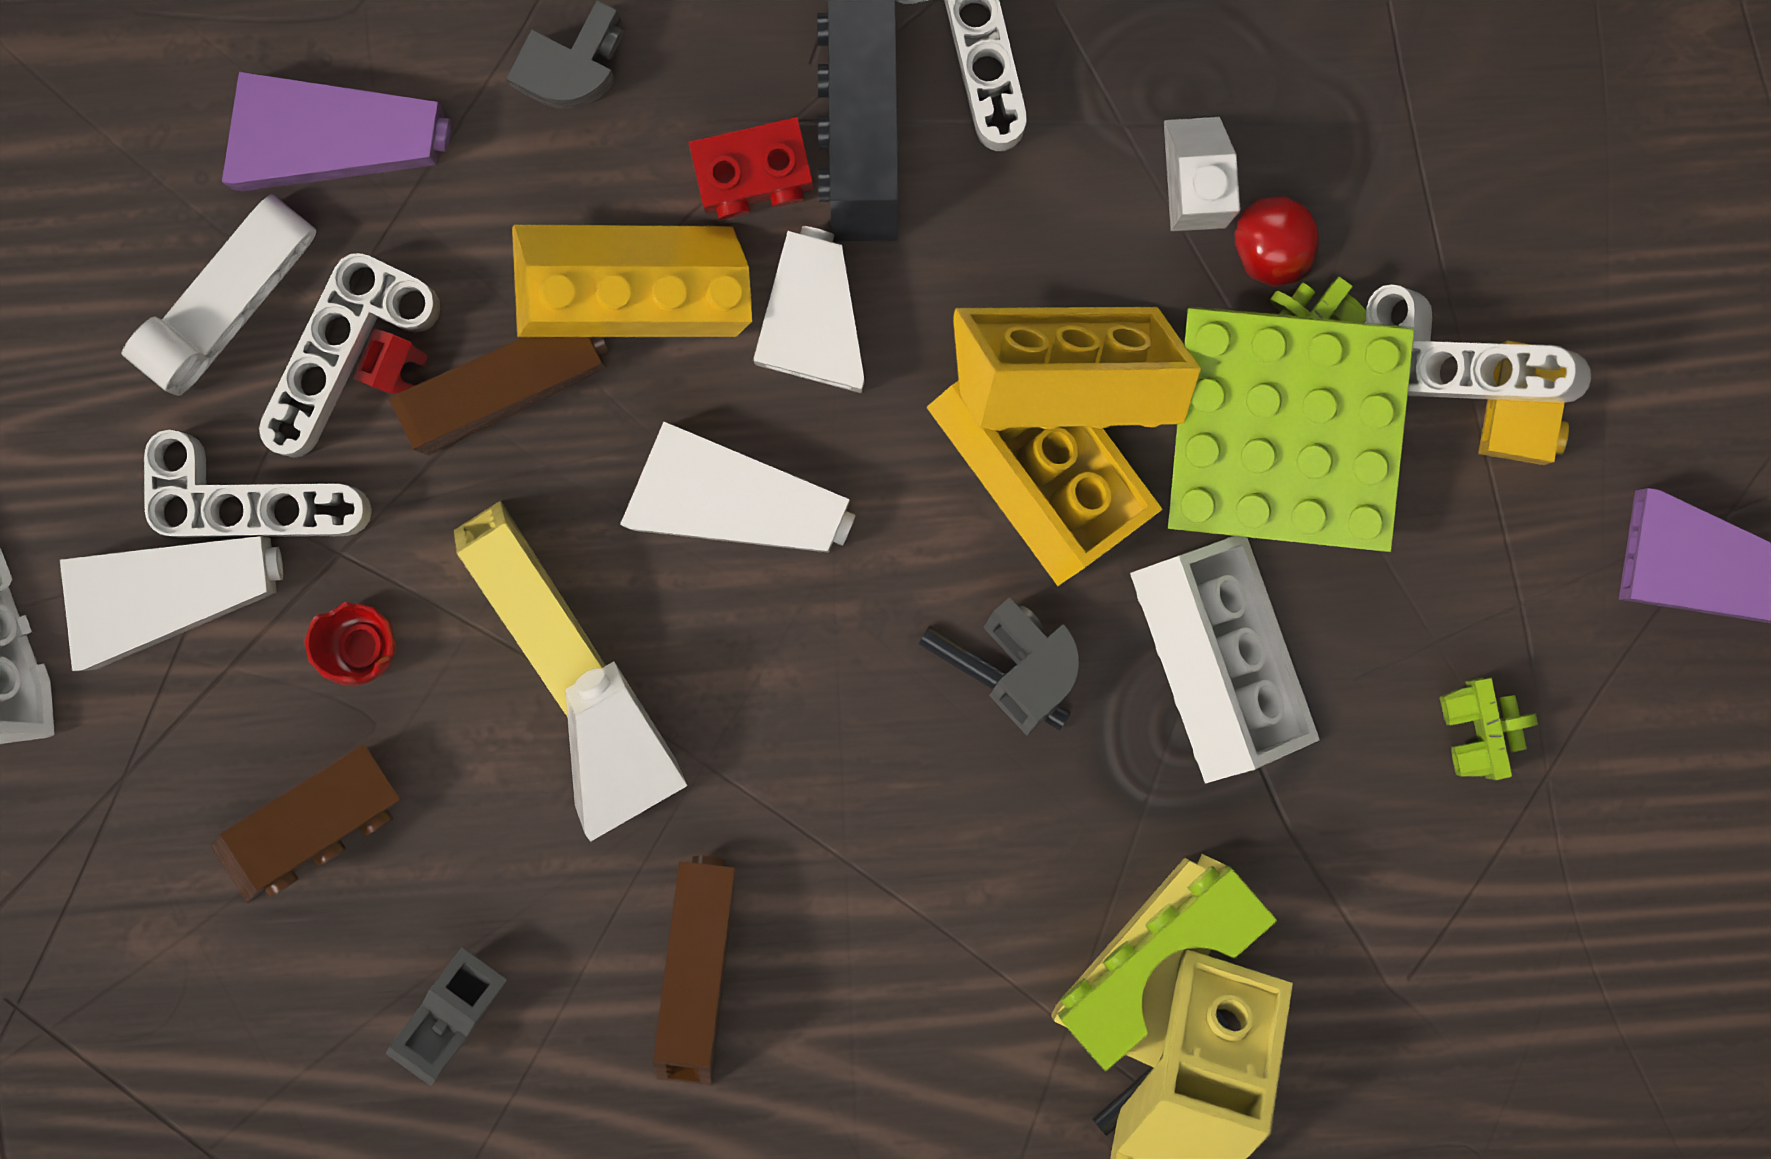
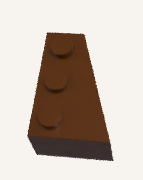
M362 744L219 834L211 849L247 903L265 891L271 898L298 881L299 878L295 871L312 860L320 867L345 851L347 848L342 841L359 829L366 837L393 820L394 818L389 810L400 801V798L366 746Z

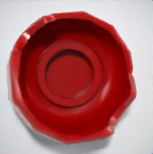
M1286 196L1260 198L1243 210L1237 222V228L1234 231L1235 248L1243 263L1245 272L1252 279L1275 287L1293 284L1311 271L1319 248V234L1312 214L1304 205Z
M342 602L339 606L326 613L315 615L311 620L304 639L308 662L325 679L341 686H360L380 677L390 667L391 661L395 658L397 648L392 624L375 607L359 603L353 604L351 602Z

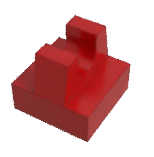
M374 328L353 379L386 393L398 394L414 387L412 384L402 380L400 372L403 365L407 362H412L425 366L428 355L413 346L412 342Z

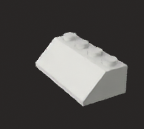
M1233 536L1130 573L1137 592L1138 601L1143 608L1155 642L1157 654L1162 661L1174 695L1176 707L1182 717L1193 748L1194 757L1205 783L1255 770L1320 740L1247 537Z

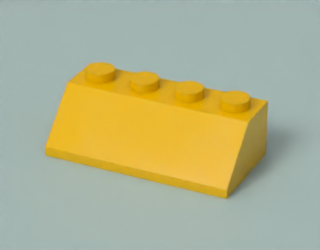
M513 225L512 227L518 337H737L752 322L749 266L733 226Z
M1158 307L955 309L953 321L960 396L979 428L1001 431L1017 427H1040L1052 430L1066 426H1091L1102 429L1115 425L1157 427L1163 424H1184L1201 367L1188 349L1184 348V343Z
M959 380L926 407L1057 586L1086 568L1163 510L1103 428L1066 426L1048 430L1040 427H1017L1001 431L979 428L960 396Z

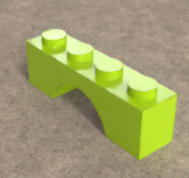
M1213 866L1205 870L1188 886L1187 889L1193 894L1177 909L1171 904L1163 907L1145 924L1150 933L1134 947L1128 941L1121 944L1102 962L1107 970L1092 984L1086 978L1082 979L1060 999V1002L1065 1006L1057 1013L1060 1020L1105 1072L1148 1035L1142 1013V996L1150 974L1161 961L1173 953L1188 948H1210L1235 958L1277 921L1230 867L1225 866L1219 872Z

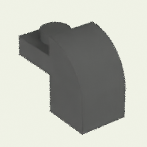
M597 0L572 49L531 29L506 78L510 86L542 104L558 109L580 108L598 100L609 90L615 81L612 71L599 63L602 57L608 60L612 58L622 39L624 30L618 27L621 19L617 10Z
M1009 597L992 612L983 628L1017 665L999 680L989 696L1028 736L1057 709L1072 689L1078 674L1079 657L1075 641L1064 624L1047 638L1042 633V625L1035 614L1024 606L1018 607Z
M461 947L429 989L421 1006L389 1046L386 1055L429 1086H432L485 1016L507 979Z

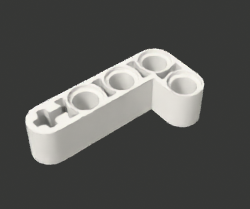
M895 0V1L900 2V3H903V4H914V3H919V2H923V1H927V0ZM944 0L978 139L986 148L994 151L1011 149L1021 140L1024 133L1026 110L1000 1ZM970 3H978L988 9L990 20L981 27H971L961 20L960 10ZM985 56L996 58L1003 67V74L994 81L979 79L972 69V65L977 59ZM1006 90H1008V91L1010 92V94H1006V93H1003V92L1006 91ZM1001 94L1000 106L1002 115L1005 119L1014 118L1015 120L1010 123L1008 134L1000 135L996 126L987 127L986 125L992 122L994 108L991 98ZM978 97L986 98V99L983 100V101H979V98H978Z
M274 194L267 196L254 208L161 320L157 317H151L134 332L124 346L122 355L163 390L177 396L182 395L201 377L305 252L316 235V229Z
M357 253L349 254L341 259L334 268L261 419L259 427L260 437L265 446L275 453L289 457H300L309 453L317 444L377 318L413 333L426 331L438 320L441 310L440 302L435 292L420 280L371 256ZM364 267L372 268L375 274L373 288L364 295L352 294L349 281L354 271ZM409 292H422L426 303L424 311L415 319H403L399 313V303L402 297ZM337 317H345L348 319L351 327L348 339L340 345H329L325 337L326 326ZM319 366L323 368L326 374L325 387L320 393L307 396L301 387L302 376L311 367ZM291 398L307 406L315 407L312 414L299 411L298 408L289 405ZM294 421V427L301 431L300 436L297 440L287 439L284 442L285 436L278 431L279 425L282 422L291 424Z
M1391 284L1376 290L1368 301L1365 322L1394 325L1391 320V312L1395 304L1402 299H1405L1408 304L1407 317L1398 325L1415 327L1408 396L1570 402L1583 396L1589 388L1591 381L1590 367L1584 358L1574 352L1555 346L1430 342L1432 309L1428 300L1420 293ZM1454 356L1458 364L1457 374L1452 381L1443 384L1440 378L1441 365L1446 359ZM1509 358L1513 367L1512 376L1506 384L1497 386L1494 381L1495 367L1503 359ZM1561 366L1567 368L1566 378H1558L1556 382L1536 377L1535 368L1543 371L1560 370Z
M174 430L160 431L151 437L145 448V515L151 528L162 535L180 538L349 536L359 533L370 521L372 512L370 501L363 492L348 485H206L205 451L199 440L193 436ZM180 441L186 448L187 460L182 468L171 472L164 463V452L173 442ZM291 495L299 504V516L292 524L282 526L275 518V505L284 496ZM343 495L344 501L354 504L355 508L354 514L346 515L344 517V524L341 525V519L338 517L316 515L315 504L336 506L340 504L341 496ZM236 496L243 504V517L237 524L228 527L220 519V506L228 497ZM174 497L182 498L187 504L188 509L186 519L177 527L170 526L164 516L166 504ZM316 521L317 526L313 527V524Z

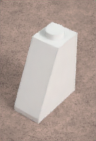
M1221 118L1165 120L1164 132L1171 231L1226 228L1240 209L1236 153Z
M802 226L800 234L788 231L753 361L757 366L862 393L865 381L842 245L832 243L834 234L821 229Z
M615 662L608 664L602 669H592L584 673L574 685L565 689L575 808L583 830L590 842L687 786L676 758Z

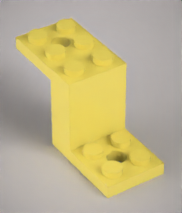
M1187 949L1179 961L1163 1058L1122 1106L1117 1119L1110 1159H1247L1270 1134L1293 983ZM1225 1009L1232 1012L1240 1022V1031L1225 1029L1217 1020L1216 1010Z

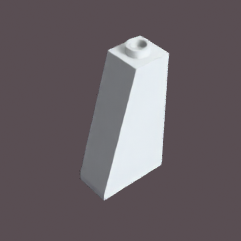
M663 422L620 525L640 532L829 553L833 542L844 545L856 515L847 512L850 499Z
M257 536L60 560L72 671L99 669L277 593L276 581L283 579V563L279 547L271 546V538Z

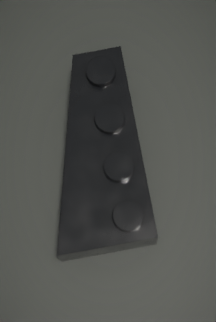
M828 0V13H817L818 46H828L829 64H818V98H829V116H818L819 150H829L830 168H819V202H830L831 231L834 234L833 242L898 241L895 0Z

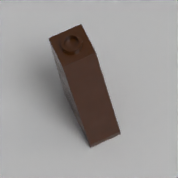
M523 337L388 399L413 450L430 456L606 369L600 355L609 352V349L603 337Z
M700 855L693 856L692 863L679 861L653 1057L656 1078L659 1080L712 1086L736 880L735 868L726 867V861L721 858Z

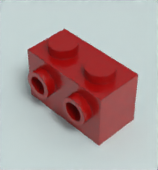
M798 117L689 142L706 214L717 212L719 220L748 214L751 212L749 204L771 200L772 207L795 204L805 200L803 192L814 190Z

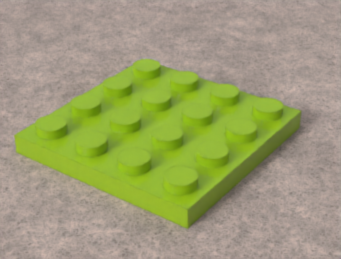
M1190 306L1187 312L1184 348L1188 349L1201 367L1185 422L1184 424H1177L1168 529L1391 552L1415 327Z

